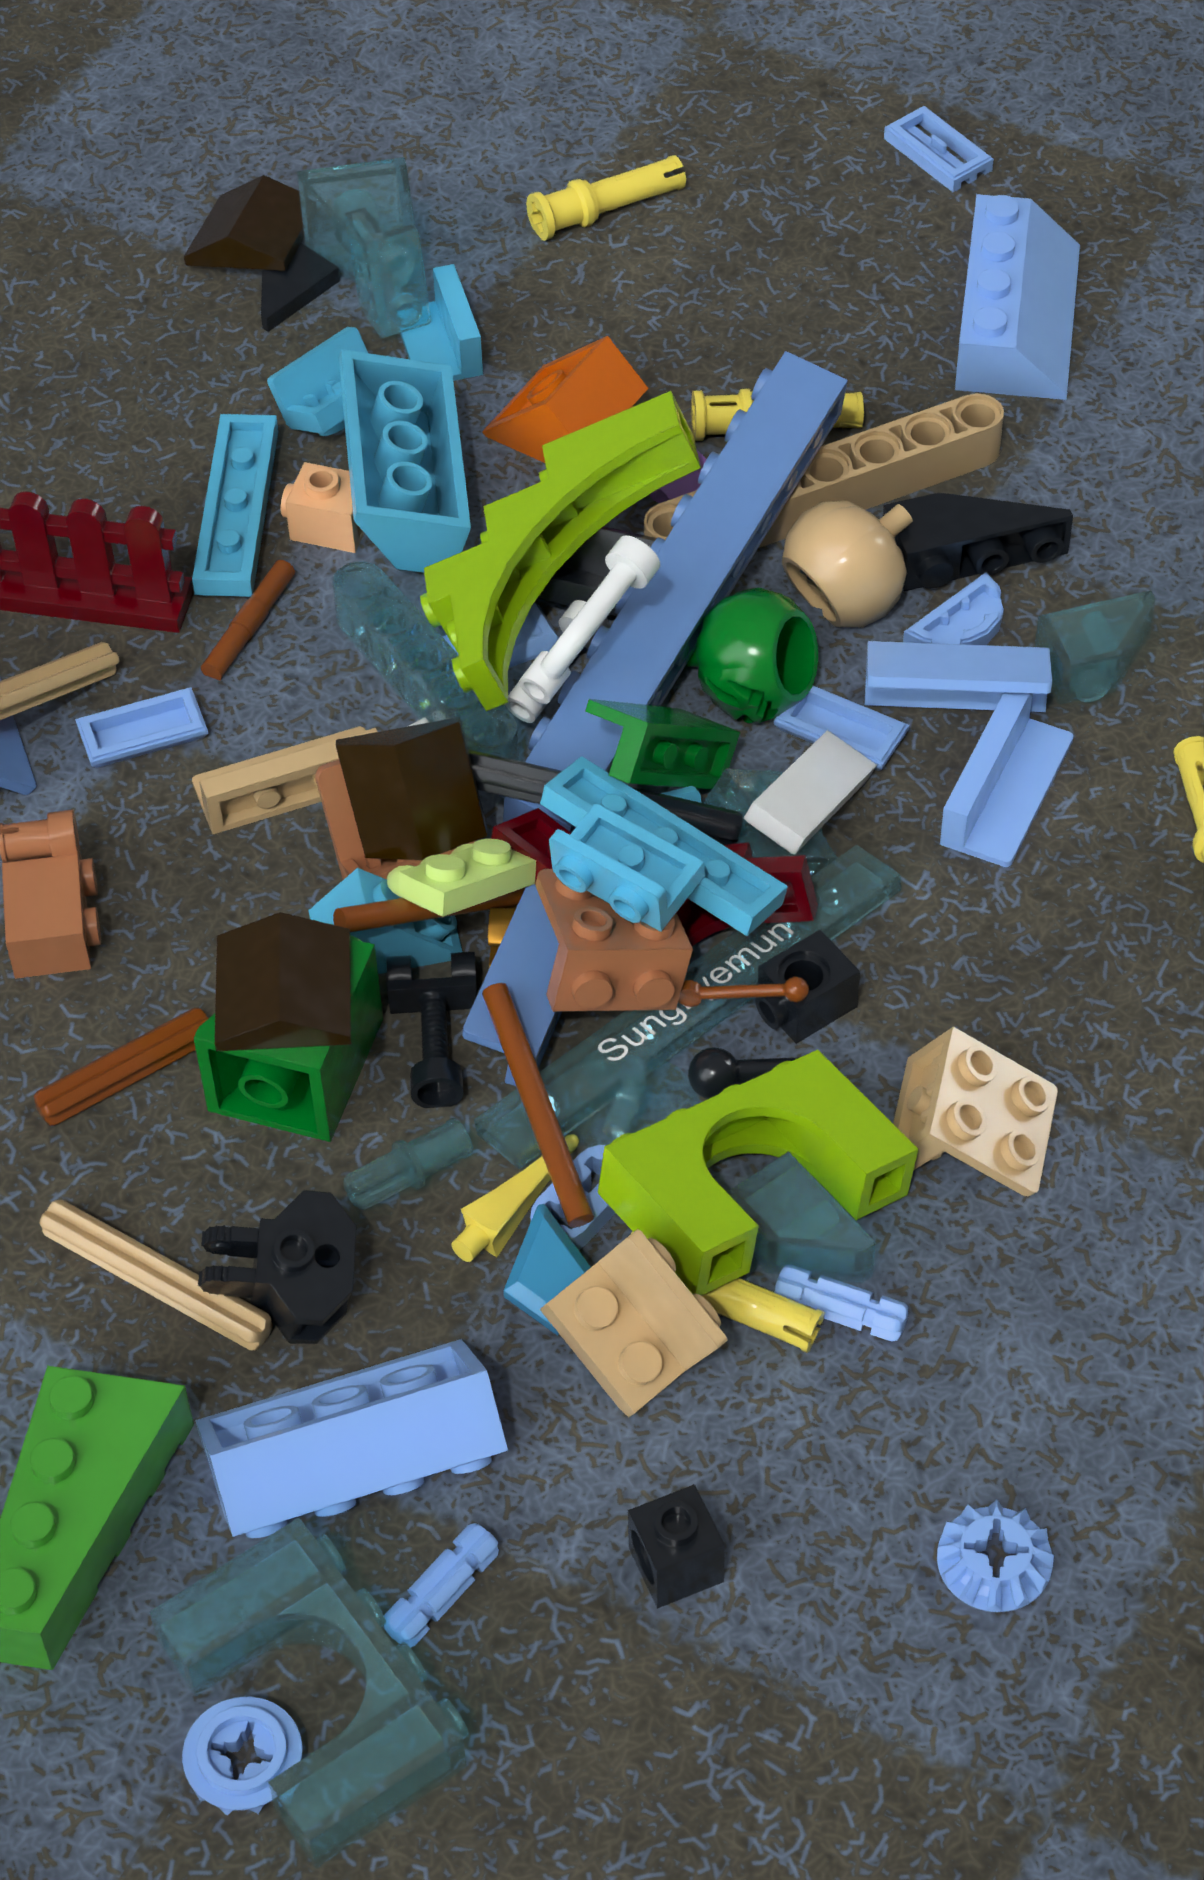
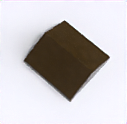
M265 175L232 189L218 198L185 253L186 266L286 271L320 210L319 200Z
M460 717L336 740L335 746L365 858L424 860L428 856L447 852L488 835V828Z
M279 912L217 935L216 1051L351 1045L350 929Z

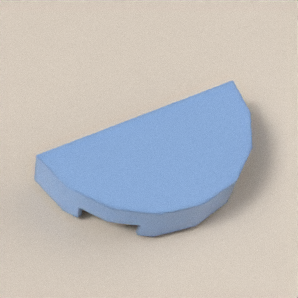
M985 572L905 630L903 642L987 645L999 632L1004 608L1000 598V586Z

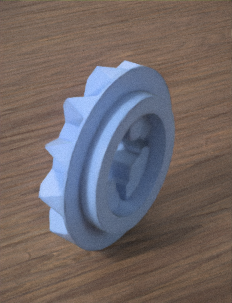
M997 1499L988 1507L973 1509L970 1505H967L960 1516L952 1522H946L937 1548L938 1569L948 1589L964 1603L989 1612L1013 1611L1033 1602L1046 1588L1051 1577L1054 1555L1048 1542L1047 1528L1040 1529L1030 1520L1026 1508L1019 1512L1003 1508ZM992 1533H999V1541H1002L1004 1552L1015 1554L1005 1557L998 1577H993V1566H989L988 1556L983 1553H976V1551H986L988 1541L992 1539Z
M257 1697L227 1699L207 1709L191 1726L183 1746V1769L189 1784L200 1802L205 1800L217 1806L226 1815L230 1814L233 1810H251L259 1814L265 1804L277 1797L286 1798L290 1784L297 1773L302 1772L301 1736L291 1716L275 1703ZM250 1731H253L256 1756L266 1759V1761L262 1760L260 1764L255 1762L248 1763L244 1773H240L238 1780H234L231 1759L221 1754H226L227 1751L239 1752L243 1742L248 1741Z

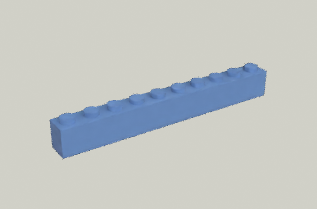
M787 351L784 352L773 371L768 368L762 371L751 395L753 403L747 412L739 409L729 424L725 435L727 444L722 452L718 454L712 451L707 457L699 474L698 483L701 485L693 497L685 494L678 503L671 520L673 529L666 540L658 537L650 547L660 560L659 570L646 587L638 589L630 586L616 605L615 613L618 616L611 627L607 628L602 625L597 630L587 652V658L590 660L581 673L571 672L560 691L558 703L561 705L552 719L544 716L536 726L529 742L531 753L527 757L526 763L563 771L583 756L606 772H610L623 726L585 712L588 700L596 699L661 706L697 647V638L703 629L705 616L723 598L729 596L841 415L847 379ZM499 795L504 798L503 822L539 808L571 833L576 828L541 804Z

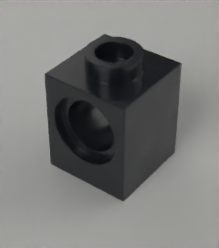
M821 929L758 966V984L785 983L789 978L796 976L803 978L809 986L807 997L797 1003L789 1001L785 996L755 998L756 1007L765 1023L775 1030L781 1027L796 1044L858 1007L860 971Z
M695 1484L628 1510L629 1550L657 1609L724 1582L725 1544Z

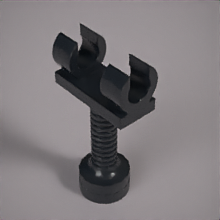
M475 951L451 953L452 977L413 980L411 955L387 957V991L390 1014L421 1012L423 1060L417 1062L410 1072L411 1098L420 1107H452L463 1097L462 1069L459 1064L448 1058L446 1011L471 1009L477 997Z

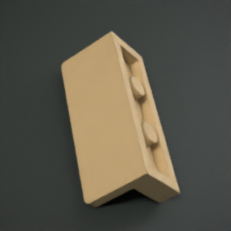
M358 726L193 776L192 784L212 834L321 802L315 773L321 765L339 759L335 746L336 740L377 732L376 728L365 730L364 727Z

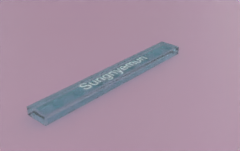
M856 844L811 877L818 902L814 921L761 923L748 936L737 930L689 964L684 980L696 981L701 986L758 984L759 965L820 929L831 941L901 891L900 874ZM753 998L701 999L700 1004L694 1007H687L678 1002L676 1010L624 1011L543 1069L540 1074L563 1135L566 1136ZM518 1089L474 1119L477 1135L518 1169L541 1154Z

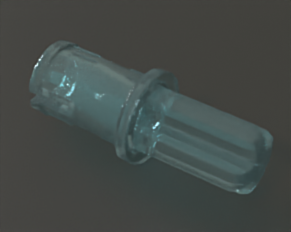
M456 1118L448 1119L446 1123L408 1143L399 1139L392 1144L391 1152L346 1175L343 1185L347 1197L353 1206H357L360 1210H366L410 1186L415 1190H419L425 1186L427 1177L461 1159L471 1157L473 1152L472 1141L465 1127Z

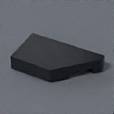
M301 243L286 271L262 270V328L269 332L340 281L339 267Z

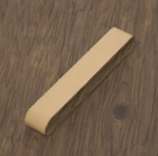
M975 393L965 395L821 446L758 548L785 539L788 531L802 512L820 502L849 501L866 510L992 464L999 457L1004 416V409L1001 403L994 397L986 394ZM696 491L687 494L693 497ZM684 495L659 503L648 510L644 518L645 536L660 537L666 540L673 529L671 520L674 511Z

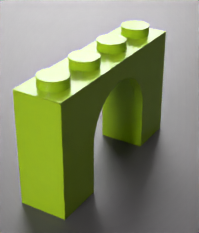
M817 1049L793 1061H784L775 1066L771 1071L745 1083L731 1085L718 1095L690 1108L678 1109L665 1119L635 1133H625L617 1137L612 1143L604 1146L598 1194L633 1232L638 1229L647 1239L652 1238L661 1243L675 1262L676 1275L692 1294L695 1293L703 1296L750 1273L759 1228L758 1224L712 1177L708 1168L725 1158L741 1154H765L788 1160L810 1173L855 1220H858L908 1195L919 1149Z

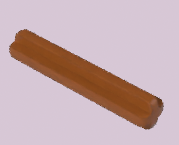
M192 1008L38 1090L34 1094V1101L39 1114L49 1126H55L195 1051L194 1036L196 1031L209 1018L201 1008Z

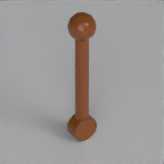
M796 976L789 978L785 983L728 986H701L696 981L684 980L678 1002L687 1007H694L700 1004L701 999L785 996L789 1001L797 1003L807 997L809 986L803 978Z

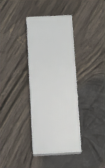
M827 730L751 804L744 819L788 852L795 855L864 785L877 765Z

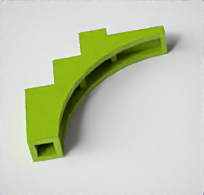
M672 391L542 445L546 469L539 472L541 482L483 506L487 530L480 533L482 544L424 568L427 593L420 595L423 611L433 628L442 626L459 654L458 657L452 659L455 676L465 693L474 690L485 711L508 703V669L516 638L533 603L556 571L586 540L618 514L657 489L701 468L693 434Z

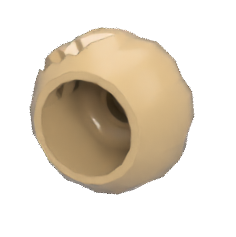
M849 501L820 502L802 512L788 531L782 556L783 568L800 595L811 606L822 609L823 616L835 627L863 628L885 617L900 599L907 570L901 549L897 546L894 537L911 524L913 519L900 504H897L882 518L878 519L871 512Z

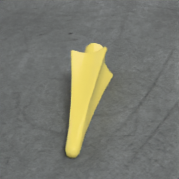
M575 1134L565 1137L570 1154L574 1152L579 1144V1138ZM543 1156L494 1190L461 1209L466 1227L451 1244L453 1251L460 1259L471 1262L483 1249L496 1258L498 1257L541 1191L551 1180Z

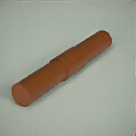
M277 560L201 665V671L204 675L219 681L222 679L294 577L295 569L290 563L284 560Z

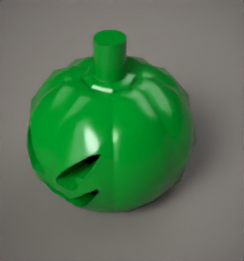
M759 587L743 590L733 596L723 598L705 616L703 629L697 638V647L685 667H698V678L702 690L710 696L715 706L734 720L743 715L744 722L760 723L780 716L781 713L802 701L811 690L818 667L817 636L808 616L791 598Z

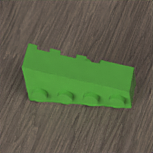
M47 1366L0 1518V1662L47 1670L54 1669L99 1591L98 1584L113 1558L115 1556L118 1557L131 1535L130 1529L148 1497L152 1498L166 1475L165 1468L178 1445H183L194 1426L185 1385Z

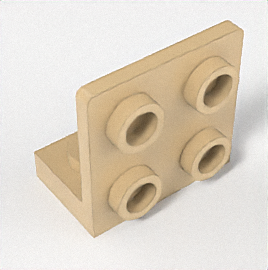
M953 1026L908 1057L893 1124L919 1149L914 1170L930 1160L938 1159L946 1152L1023 1196H1031L1039 1190L1058 1090L1053 1083Z
M638 1229L540 1309L618 1408L628 1417L640 1410L687 1369L727 1342L726 1335L719 1328L721 1320L714 1307L701 1295L692 1294L675 1273L676 1265L667 1249L657 1240L647 1239Z

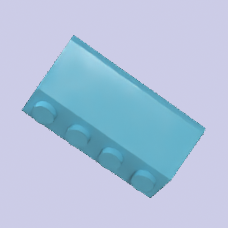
M341 349L339 367L353 520L396 569L424 573L425 567L462 552L471 530L452 366Z

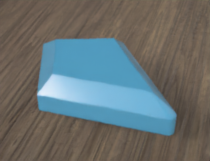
M539 1204L535 1210L503 1294L504 1298L558 1336L559 1333L540 1309L591 1267L544 1204Z

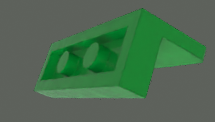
M596 699L588 700L585 712L623 726L609 776L629 784L673 787L694 786L696 788L722 790L740 731L679 708Z

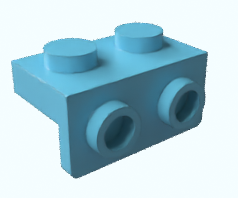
M344 328L268 378V386L286 425L291 429L327 436L345 428L339 355L341 349L368 353L357 328Z
M598 803L592 806L570 835L557 829L549 839L552 869L564 885L576 892L583 893L588 891L608 902L612 909L622 918L633 923L642 921L660 932L705 876L704 861Z

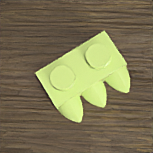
M481 839L473 844H463L457 847L450 855L437 854L428 856L417 866H398L389 872L387 885L396 895L444 917L535 884L536 860L512 850L511 845L503 840Z

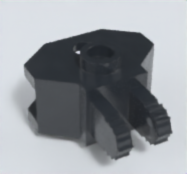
M303 1190L275 1219L260 1218L258 1228L216 1225L215 1227L209 1226L208 1229L202 1231L201 1246L204 1247L206 1252L233 1257L254 1258L253 1268L224 1267L222 1265L206 1266L205 1269L199 1271L198 1286L201 1287L203 1292H208L209 1294L251 1298L252 1305L259 1309H264L270 1315L272 1321L288 1343L317 1344L347 1313L348 1299L352 1296L357 1226L331 1192Z

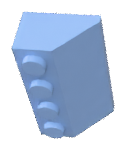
M976 194L955 390L1066 400L1080 244L1032 199L1006 195Z
M462 1339L195 1420L225 1520L232 1537L244 1533L248 1538L270 1536L286 1528L288 1525L287 1520L311 1512H314L319 1517L340 1514L356 1505V1498L383 1490L385 1495L407 1493L423 1485V1477L448 1469L454 1474L477 1471L492 1462L491 1456L508 1451L488 1372Z

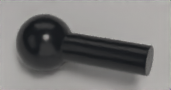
M712 1047L700 1051L693 1057L688 1068V1079L691 1087L698 1095L709 1099L731 1085L745 1083L771 1071L775 1066L784 1061H793L800 1057L736 1060L730 1052L722 1048Z

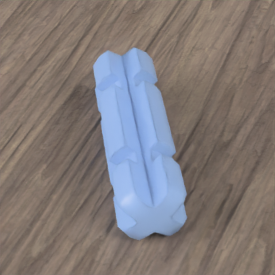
M785 1265L776 1281L775 1293L815 1310L820 1309L825 1312L824 1319L859 1331L862 1330L864 1325L871 1327V1335L891 1342L898 1341L902 1335L908 1319V1306L904 1302L882 1296L880 1301L872 1299L874 1292L824 1275H820L818 1280L812 1279V1271L794 1265Z
M479 1524L467 1525L452 1541L456 1548L453 1551L445 1549L407 1590L411 1595L408 1600L400 1598L384 1615V1629L397 1643L405 1648L414 1647L430 1630L427 1626L429 1620L438 1621L475 1581L472 1576L475 1570L480 1573L483 1572L498 1556V1541Z

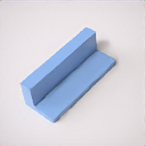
M867 642L865 705L995 710L1004 692L1033 693L1030 712H1046L1047 694L1051 693L1052 689L1049 648Z
M1003 693L944 806L940 845L1003 867L1012 865L1073 742V734L1071 732L1030 719L1033 693Z

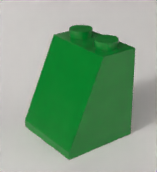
M351 936V1045L216 1051L215 1014L199 1026L194 1036V1043L207 1110L331 1142L383 1021L375 944L363 942Z

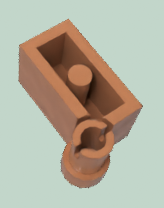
M74 810L49 812L47 819L11 824L0 823L5 939L15 979L91 969L90 946L101 945V932L97 908H87L86 897L98 895L97 879L93 858L82 859Z

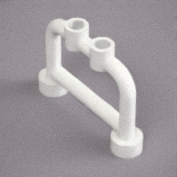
M622 536L605 557L606 565L610 570L608 575L587 602L581 600L572 602L559 619V626L563 632L549 652H540L509 693L508 703H505V705L514 716L524 722L533 723L570 676L569 666L583 647L589 648L594 635L602 625L607 628L611 627L607 616L628 588L631 586L642 589L653 578L660 568V560L647 544L632 536Z

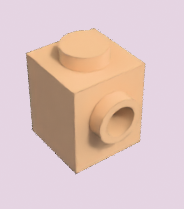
M304 462L294 484L288 483L281 499V515L288 520L290 540L356 553L364 532L353 520L349 471Z

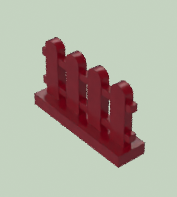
M32 492L17 493L14 496L10 509L0 508V529L12 530L16 551L2 549L0 542V610L180 633L194 593L192 577L184 576L183 572L172 571L169 550L174 551L178 541L177 533L174 529L165 528L164 520L156 510L146 506H136L130 510L125 523L107 521L105 510L101 505L89 499H78L72 503L67 516L54 515L49 513L46 501L41 496ZM54 536L70 538L73 558L58 556ZM111 543L127 545L131 565L115 563Z

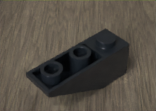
M939 492L883 506V516L897 504H900L913 519L911 524L894 537L897 546L901 549L907 570L903 585L904 592L922 587L929 589L938 588L948 581L978 574L983 575L985 572L989 575H994L1004 568L1034 561L1046 563L1060 555L1068 554L1073 522V514L1070 509Z

